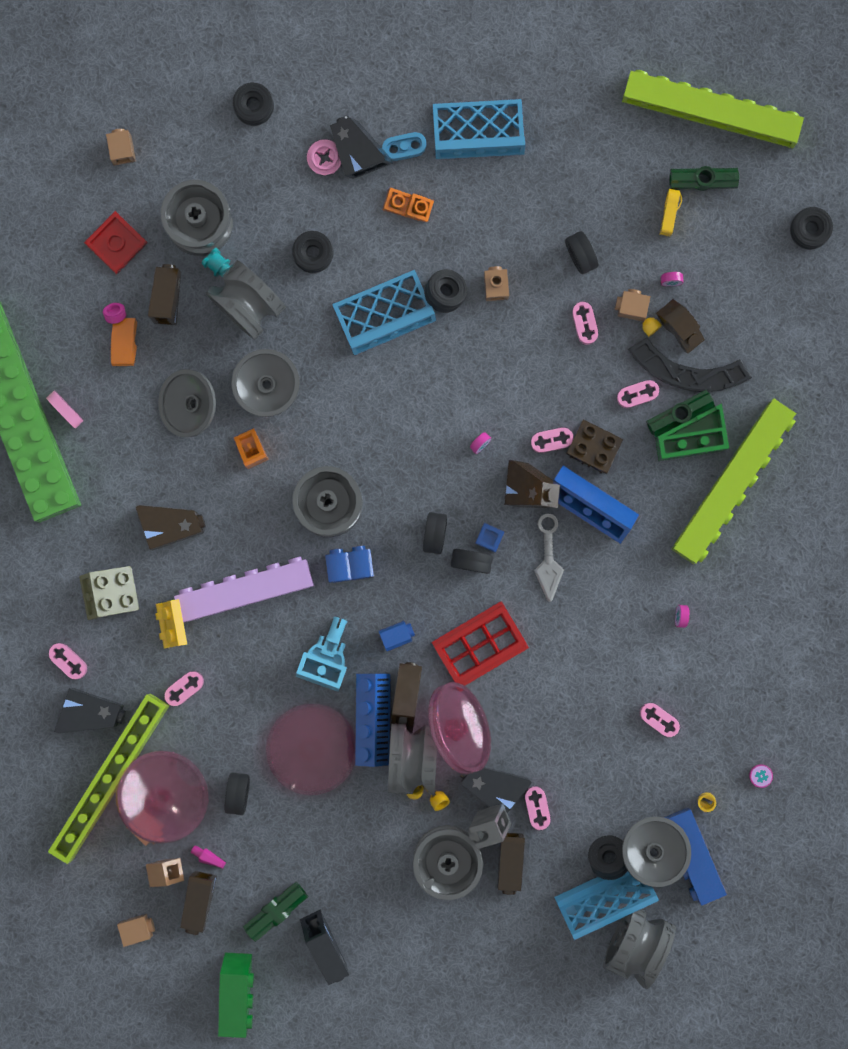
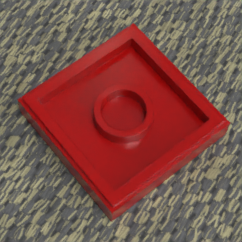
M115 211L84 243L117 275L148 242Z

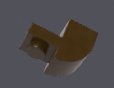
M674 299L656 312L664 328L676 337L681 348L687 354L705 340L699 330L700 325L683 305Z

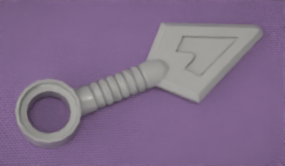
M544 514L539 518L537 525L539 530L544 533L545 557L534 572L547 601L551 602L564 569L553 560L552 538L553 532L558 528V520L552 514ZM546 517L554 521V527L549 531L543 529L541 525L542 520Z

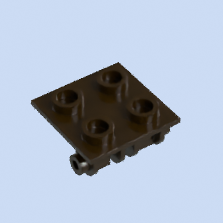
M583 419L566 454L570 456V459L573 458L579 462L581 461L582 465L584 463L587 464L588 468L591 466L599 471L600 474L602 472L607 474L623 439Z

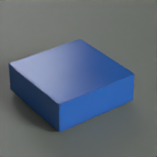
M484 523L475 544L496 553L504 531Z

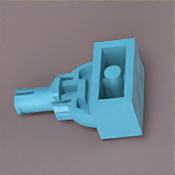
M333 617L324 645L322 646L324 636L320 635L317 644L313 645L307 653H303L296 677L338 692L347 667H345L343 654L345 644L341 643L339 651H337V647L347 621L342 619L339 628L336 629L340 618Z

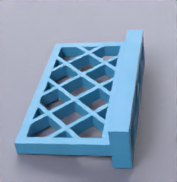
M521 99L433 104L436 159L525 154ZM508 106H517V114L512 119L503 112ZM489 107L497 112L490 120L481 113L485 108ZM463 109H470L474 113L468 121L459 115ZM438 110H448L452 116L444 122L438 117ZM499 116L508 121L502 129L493 123ZM477 117L486 123L480 130L471 125ZM455 118L464 124L457 132L449 126ZM513 125L519 130V136L510 137L505 131ZM490 126L498 134L494 138H487L482 133ZM467 127L475 133L472 139H465L460 134ZM444 129L453 134L449 140L439 141V134Z
M415 270L332 304L354 355L436 321L434 310L425 299L424 289ZM413 277L415 287L412 292L401 288L405 280ZM389 287L396 290L392 300L381 297L383 289ZM399 292L410 295L406 306L395 302ZM369 296L375 299L371 309L360 305L364 297ZM415 297L423 300L425 307L416 310L411 308L410 305ZM378 301L390 304L386 315L375 311ZM345 305L354 307L351 318L342 315L339 308ZM393 306L404 309L402 317L396 319L389 316ZM358 309L369 313L365 323L354 320ZM372 315L384 318L380 326L373 327L369 325ZM352 323L363 327L361 334L351 338L349 330Z
M628 871L625 875L615 880H605L596 877L554 897L574 940L659 901L652 887L638 882ZM627 892H635L632 898L625 897ZM642 893L650 894L648 897L639 899ZM607 901L614 902L611 908L604 907ZM621 903L627 904L626 907L618 909ZM586 911L592 912L590 917H583ZM600 913L606 914L603 918H597ZM578 923H585L583 927L575 930Z

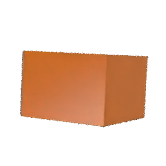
M254 428L234 437L247 469L269 460Z

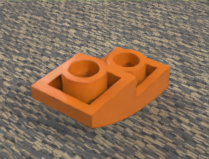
M390 187L382 210L418 221L428 222L434 200L414 193L411 195Z
M125 318L123 321L112 325V366H134L137 350L135 336L138 323L135 318Z

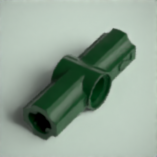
M703 166L696 169H670V189L706 191L708 189H737L739 185L738 168H711ZM699 175H706L709 178V182H701Z
M704 390L647 420L648 429L653 437L657 438L714 408V400L710 393ZM676 409H683L686 413V418L683 420L678 419L675 415Z
M295 882L278 897L275 896L271 902L264 905L261 911L243 926L245 932L256 942L272 927H277L291 914V911L308 898L307 893L301 885Z

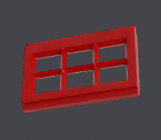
M502 601L431 642L458 689L529 648ZM501 616L507 627L491 636L485 625ZM481 628L487 639L471 648L465 637ZM510 631L515 642L499 650L494 639ZM461 640L467 651L450 659L445 648ZM490 642L495 654L479 662L474 651ZM470 655L475 666L459 674L453 663Z

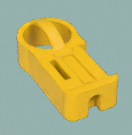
M668 189L659 235L670 237L673 233L676 212L682 203L680 190Z

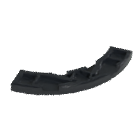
M648 337L628 349L633 358L652 376L683 390L703 392L704 390L708 392L720 391L740 385L752 378L740 359L726 366L713 369H698L679 365L658 351Z

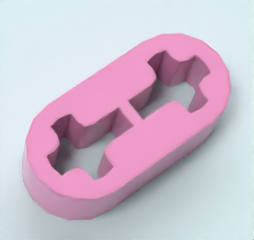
M579 302L572 311L577 337L582 344L590 345L598 337L593 309L590 304ZM580 307L589 312L585 315V322H583L581 315L576 314ZM584 325L588 326L589 332H594L591 340H587V337H582V334L585 332Z
M647 380L625 387L618 393L617 402L623 408H631L650 402L658 396L659 386L654 381ZM645 385L655 390L652 392V397H649L648 394L640 395L639 392L646 389ZM624 392H627L628 395L635 393L637 397L630 400V404L621 399L624 396Z
M53 391L46 397L49 403L75 429L83 422V419L56 391Z
M567 428L539 432L532 437L531 447L537 453L565 449L571 445L573 434ZM560 432H564V435L569 436L566 444H562L561 441L554 442L553 438L559 437ZM538 437H542L543 440L550 439L551 443H546L543 449H540L538 445L535 446Z
M58 643L50 648L49 658L68 677L80 679L87 673L86 663L67 645ZM56 648L59 650L63 648L65 650L63 655L67 658L66 661L63 658H55L57 654L55 652ZM70 661L74 665H81L80 674L71 673L73 668L68 664Z
M195 671L185 674L166 690V702L171 706H178L184 703L203 687L204 679L202 675ZM189 676L193 678L198 677L197 687L190 686L188 689L185 688V685L190 682ZM182 688L184 692L179 695L180 701H171V691L177 692Z
M647 703L641 707V719L662 735L673 737L679 732V722L658 705ZM654 707V713L659 716V719L656 720L652 717L647 719L645 709H652ZM662 719L668 723L674 722L672 725L675 728L673 732L667 731L666 733L664 731L666 727L660 723Z
M532 786L525 793L528 816L531 825L535 829L543 830L550 824L546 795L540 787ZM534 790H536L537 794H541V798H538L539 806L535 807L533 800H529V796L532 795ZM540 809L542 816H546V820L540 826L538 822H534V819L537 818L536 810Z

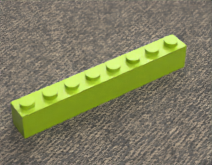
M642 70L630 71L622 99L624 103L789 148H794L798 142L804 117L799 116L796 112L778 111L774 106L756 105L752 100L743 99L742 101L734 99V96L726 93L719 95L712 93L713 91L708 88L702 87L697 89L691 87L686 82H671L667 77L649 76L647 72Z
M774 398L768 403L671 550L692 564H697L698 561L702 562L709 552L706 550L710 543L714 544L721 535L719 529L723 524L727 525L734 515L731 511L735 505L739 507L745 499L744 491L748 486L751 488L758 479L756 473L760 468L764 469L771 459L768 455L772 449L776 451L783 442V439L780 437L784 431L789 432L796 421L793 418L796 413Z
M151 693L146 694L48 853L66 864L73 861L170 705Z

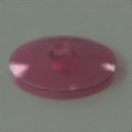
M449 682L437 687L430 698L428 709L429 726L434 743L444 761L453 770L461 774L477 772L484 768L488 762L491 750V736L485 713L477 698L464 685L457 682Z
M321 704L296 706L277 719L268 735L266 755L269 767L276 779L293 792L303 795H320L332 791L347 779L355 765L356 736L353 728L342 714L328 706Z
M155 751L138 757L126 768L117 785L116 806L125 826L139 838L152 843H172L191 834L201 823L208 806V789L202 773L190 760L173 752Z

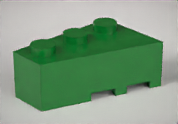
M722 403L658 436L655 439L658 461L721 452L729 449Z
M225 952L220 971L218 1037L246 1038L248 1029H252L253 1015H249V1008H253V994H250V988H253L254 973H251L252 954Z

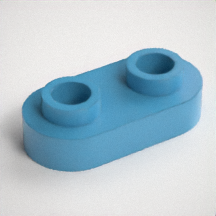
M418 132L394 136L384 141L382 149L389 155L392 161L417 157L425 152L426 139ZM418 142L420 146L414 149L411 147V144ZM391 147H396L398 151L396 153H391L389 149Z

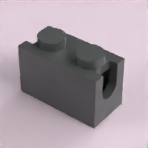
M504 804L479 810L468 829L470 840L476 842L477 849L504 841L511 826Z

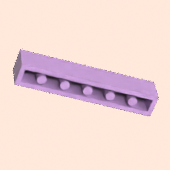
M297 557L288 560L289 564L284 566L275 563L266 566V571L258 573V569L244 572L245 577L236 578V575L223 578V583L215 585L214 581L201 584L202 589L193 591L192 587L179 590L180 595L174 596L175 600L179 599L183 623L313 587L314 583L308 561Z

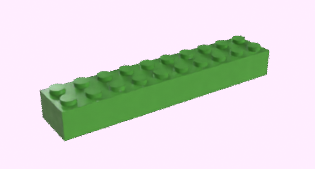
M0 302V436L35 522L41 523L80 507L81 503Z

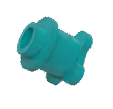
M214 248L201 264L213 271L215 277L219 275L223 277L226 270L230 268V260L220 255L221 252L217 248Z

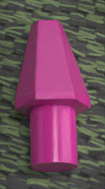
M195 845L191 850V854L197 856L201 863L219 868H224L226 862L208 849L203 850Z

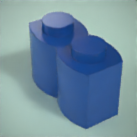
M365 546L352 547V552L343 553V549L330 550V555H325L329 583L374 577L370 549L366 550Z
M405 621L379 630L387 652L413 642L411 637L415 636L411 624H406Z

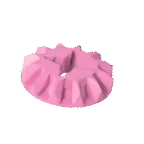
M319 140L309 148L307 162L316 174L324 176L334 174L341 167L335 142ZM329 151V159L332 162L325 161L321 165L319 155H325Z

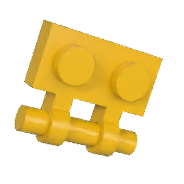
M179 599L156 604L157 613H155L156 620H159L161 630L159 638L163 641L164 649L186 645L187 640Z

